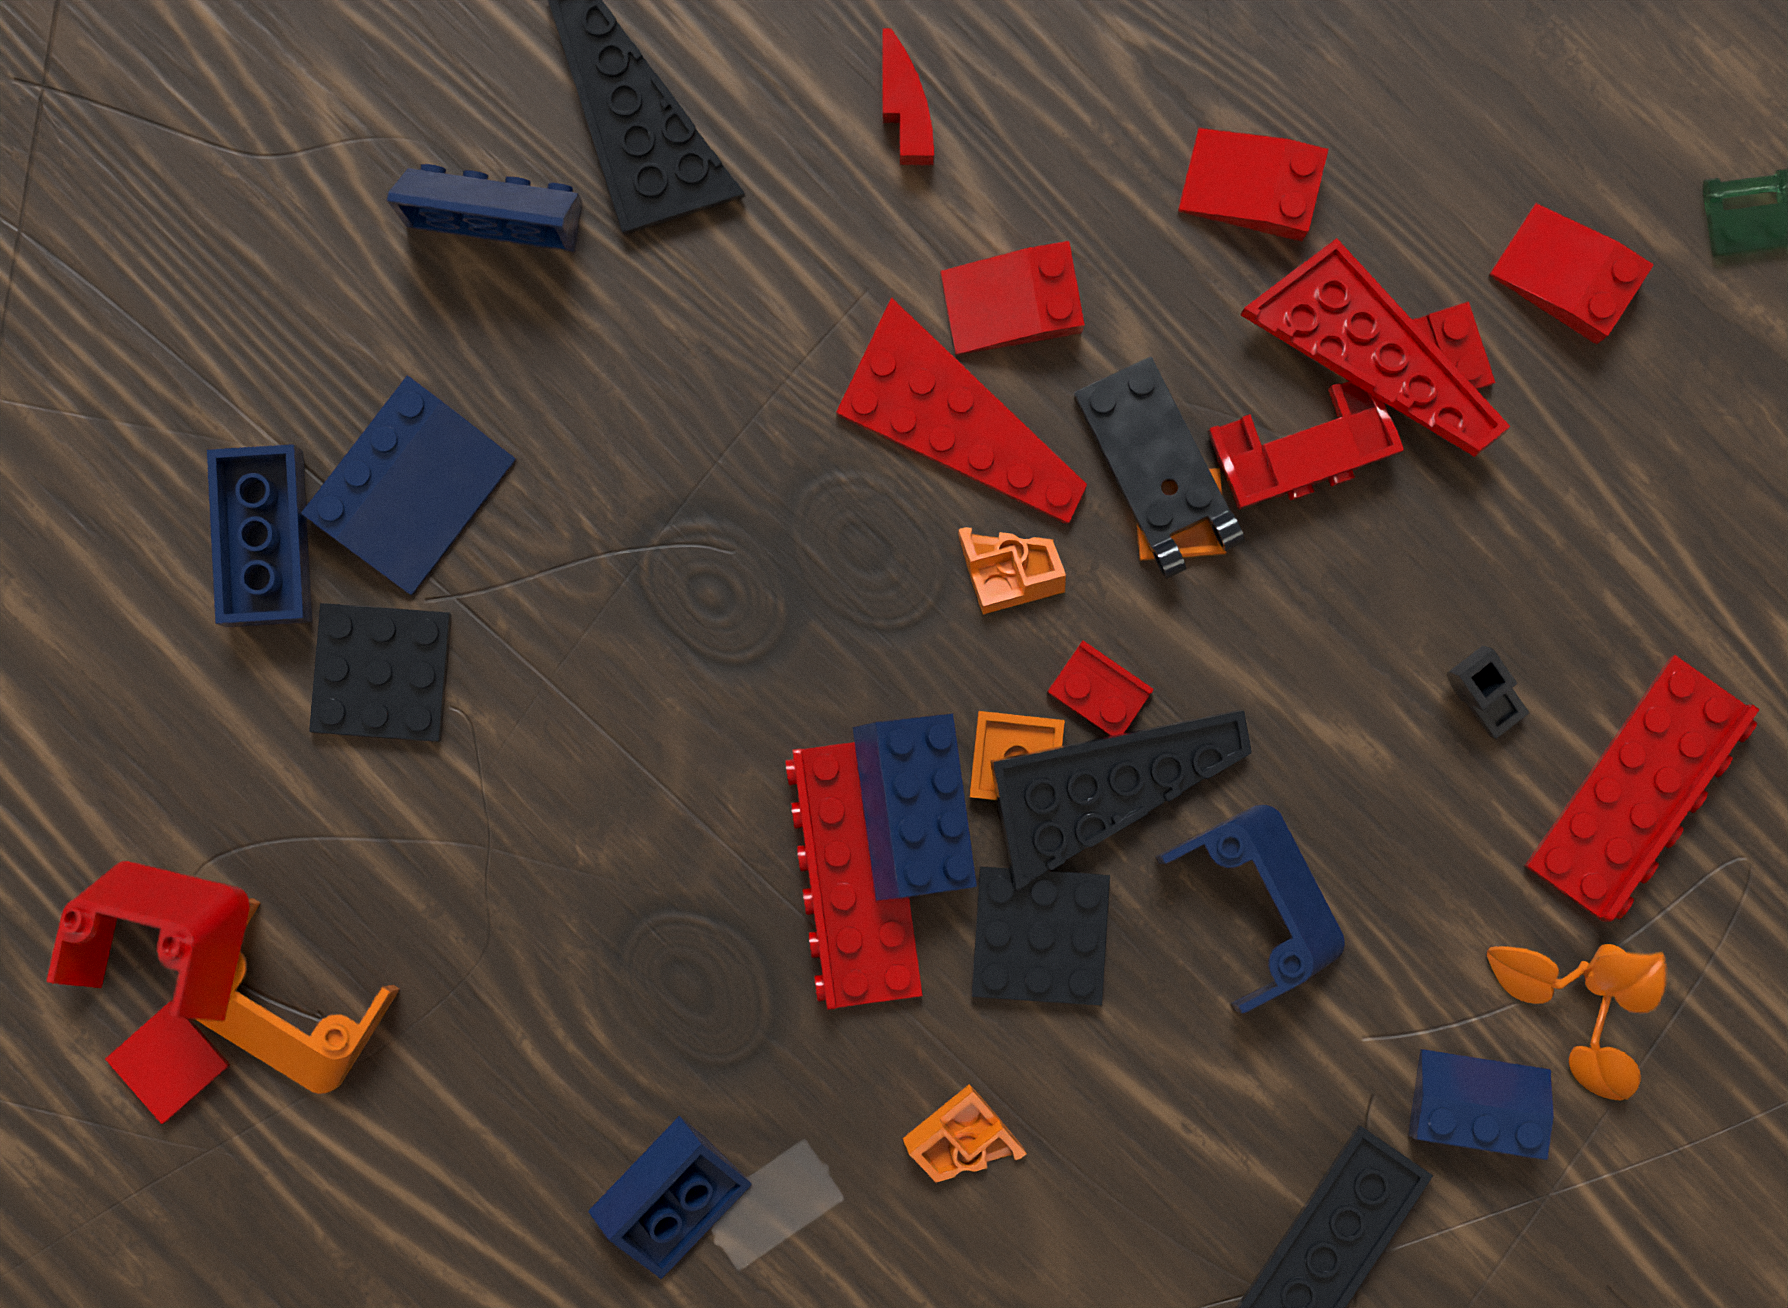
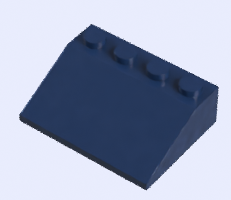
M422 164L420 170L408 168L388 192L387 202L407 228L575 252L582 200L579 193H574L573 187L569 185L548 183L547 188L531 186V181L524 178L506 177L505 182L488 180L489 175L478 171L465 170L463 171V176L446 174V169L443 167Z
M407 375L301 514L412 596L517 459Z

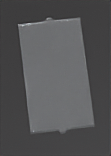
M805 1138L748 1176L747 1179L752 1185L710 1228L715 1236L714 1244L722 1246L738 1271L845 1199L828 1173L829 1165L821 1163Z

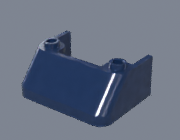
M1269 805L1253 806L1155 856L1159 864H1166L1204 844L1212 860L1222 867L1233 868L1253 860L1292 935V938L1277 945L1270 953L1268 967L1274 981L1232 1002L1231 1004L1235 1011L1243 1014L1302 984L1341 956L1345 946L1344 935L1282 815L1274 807Z

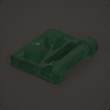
M1788 169L1776 170L1775 175L1722 182L1719 178L1704 180L1703 196L1713 257L1788 247ZM1776 191V204L1723 210V198Z

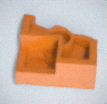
M972 528L958 529L967 568L983 614L1065 592L1066 574L1052 539L1038 537L1021 539L1014 534L1000 532L999 538L972 534Z
M970 1084L903 1138L909 1155L935 1182L954 1178L962 1171L975 1172L988 1168L986 1162L1011 1155L1014 1160H1018L1027 1154L1020 1142Z

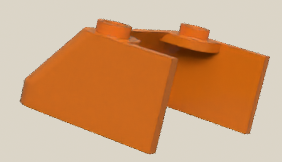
M254 898L249 899L250 910L247 924L261 904ZM240 951L225 1022L196 1020L308 1090L324 1094L335 1090L342 1084L400 989L394 985L382 987L360 1024L344 1015H330L322 1019L311 1036L237 991L247 972V962L245 956Z

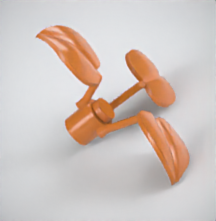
M1604 944L1598 948L1590 963L1581 961L1577 969L1564 978L1557 979L1559 975L1558 966L1541 953L1506 946L1490 947L1487 950L1488 961L1501 986L1513 997L1527 1003H1546L1552 999L1554 988L1563 989L1578 977L1584 975L1586 987L1592 993L1603 996L1591 1038V1048L1576 1046L1570 1052L1569 1066L1571 1072L1584 1088L1598 1096L1612 1100H1628L1640 1085V1070L1635 1061L1623 1051L1613 1047L1601 1048L1600 1038L1612 996H1614L1621 1007L1635 1013L1650 1012L1658 1006L1666 987V965L1663 953L1644 955L1626 953L1616 945Z

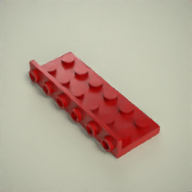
M1671 656L1524 866L1599 920L1611 922L1615 917L1621 919L1634 902V898L1630 895L1639 882L1645 884L1657 870L1659 863L1655 859L1664 846L1668 849L1671 848L1681 836L1684 830L1680 826L1682 820L1689 811L1695 813L1706 800L1708 792L1704 789L1712 777L1719 778L1731 764L1733 757L1729 753L1738 741L1741 743L1745 742L1756 728L1758 722L1754 720V717L1758 713L1759 708L1753 704L1745 705L1678 656Z
M855 742L806 749H792L794 759H788L785 762L789 786L797 785L799 802L791 803L794 828H803L805 845L797 846L800 872L809 871L811 888L803 889L806 915L815 914L817 931L809 932L812 958L820 957L823 975L814 976L818 1002L826 1001L827 1010L839 1007L923 996L909 897L876 901Z

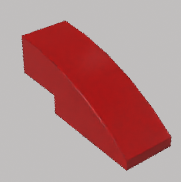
M883 28V123H900V165H934L933 127L927 99L918 73L906 49L891 28Z

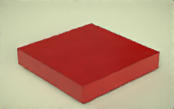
M173 1000L167 1003L105 1058L108 1064L161 1124H165L230 1066L229 1062L190 1018L170 1016Z

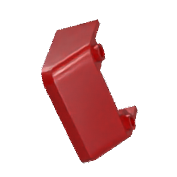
M121 861L65 906L61 914L46 982L102 988L117 918H122L161 928L158 941V956L166 967L180 971L170 1016L225 1022L250 910L249 898L246 892L237 886L146 864Z

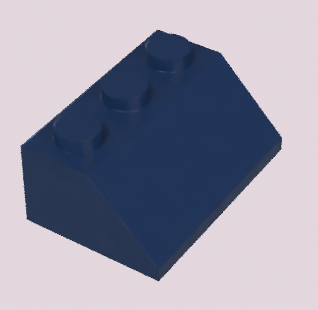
M1420 1049L1408 1131L1409 1136L1423 1141L1548 1159L1554 1117L1551 1069Z
M679 1116L588 1210V1213L609 1241L662 1279L752 1183L704 1135Z

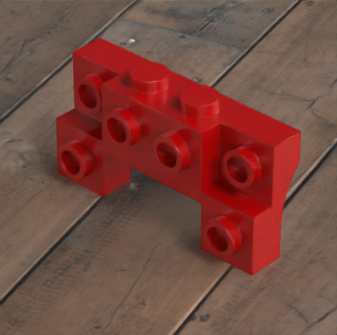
M1349 381L1343 384L1337 383L1328 389L1338 416L1337 419L1271 441L1263 446L1261 445L1251 414L1229 424L1209 428L1207 431L1221 472L1224 471L1237 509L1240 510L1288 494L1290 501L1314 493L1312 485L1326 480L1329 481L1331 487L1345 483L1355 478L1353 471L1360 467L1400 454L1404 451V448L1384 402Z

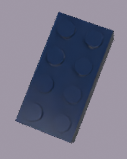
M294 444L207 450L215 624L223 627H242L312 622L307 517L301 514L306 507L303 451Z
M953 714L874 722L853 727L876 901L977 887Z

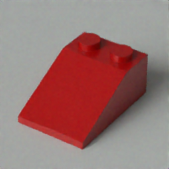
M1198 128L1178 211L1302 242L1309 232L1329 149L1287 138Z
M1536 203L1493 267L1489 276L1597 345L1610 334L1654 264L1617 240Z
M1069 241L1024 248L940 272L955 356L1081 334L1085 326Z

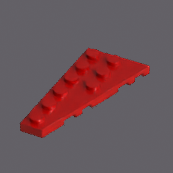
M1337 238L1244 307L1240 314L1245 319L1474 457L1504 435L1510 428V425Z
M891 297L836 411V415L1068 525L1087 483Z

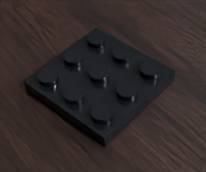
M320 603L309 732L441 742L452 614L449 612Z
M980 866L971 996L1102 1006L1110 875L1046 871L1031 880L1026 886L1015 890L1013 888L1010 868Z

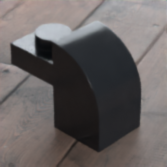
M1481 646L1447 672L1448 680L1459 699L1467 703L1489 736L1497 739L1530 713L1513 690V687L1518 683L1492 648Z

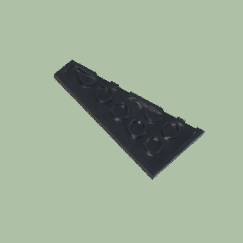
M548 0L623 235L746 197L745 192L729 174L722 161L713 149L710 148L674 96L644 59L640 50L627 36L603 0Z
M1236 710L991 760L990 765L1013 888L1015 890L1021 889L1039 875L1048 870L1055 869L1065 863V860L1087 847L1091 848L1147 815L1150 810L1166 801L1173 800L1191 786L1203 779L1214 776L1251 754L1244 710Z

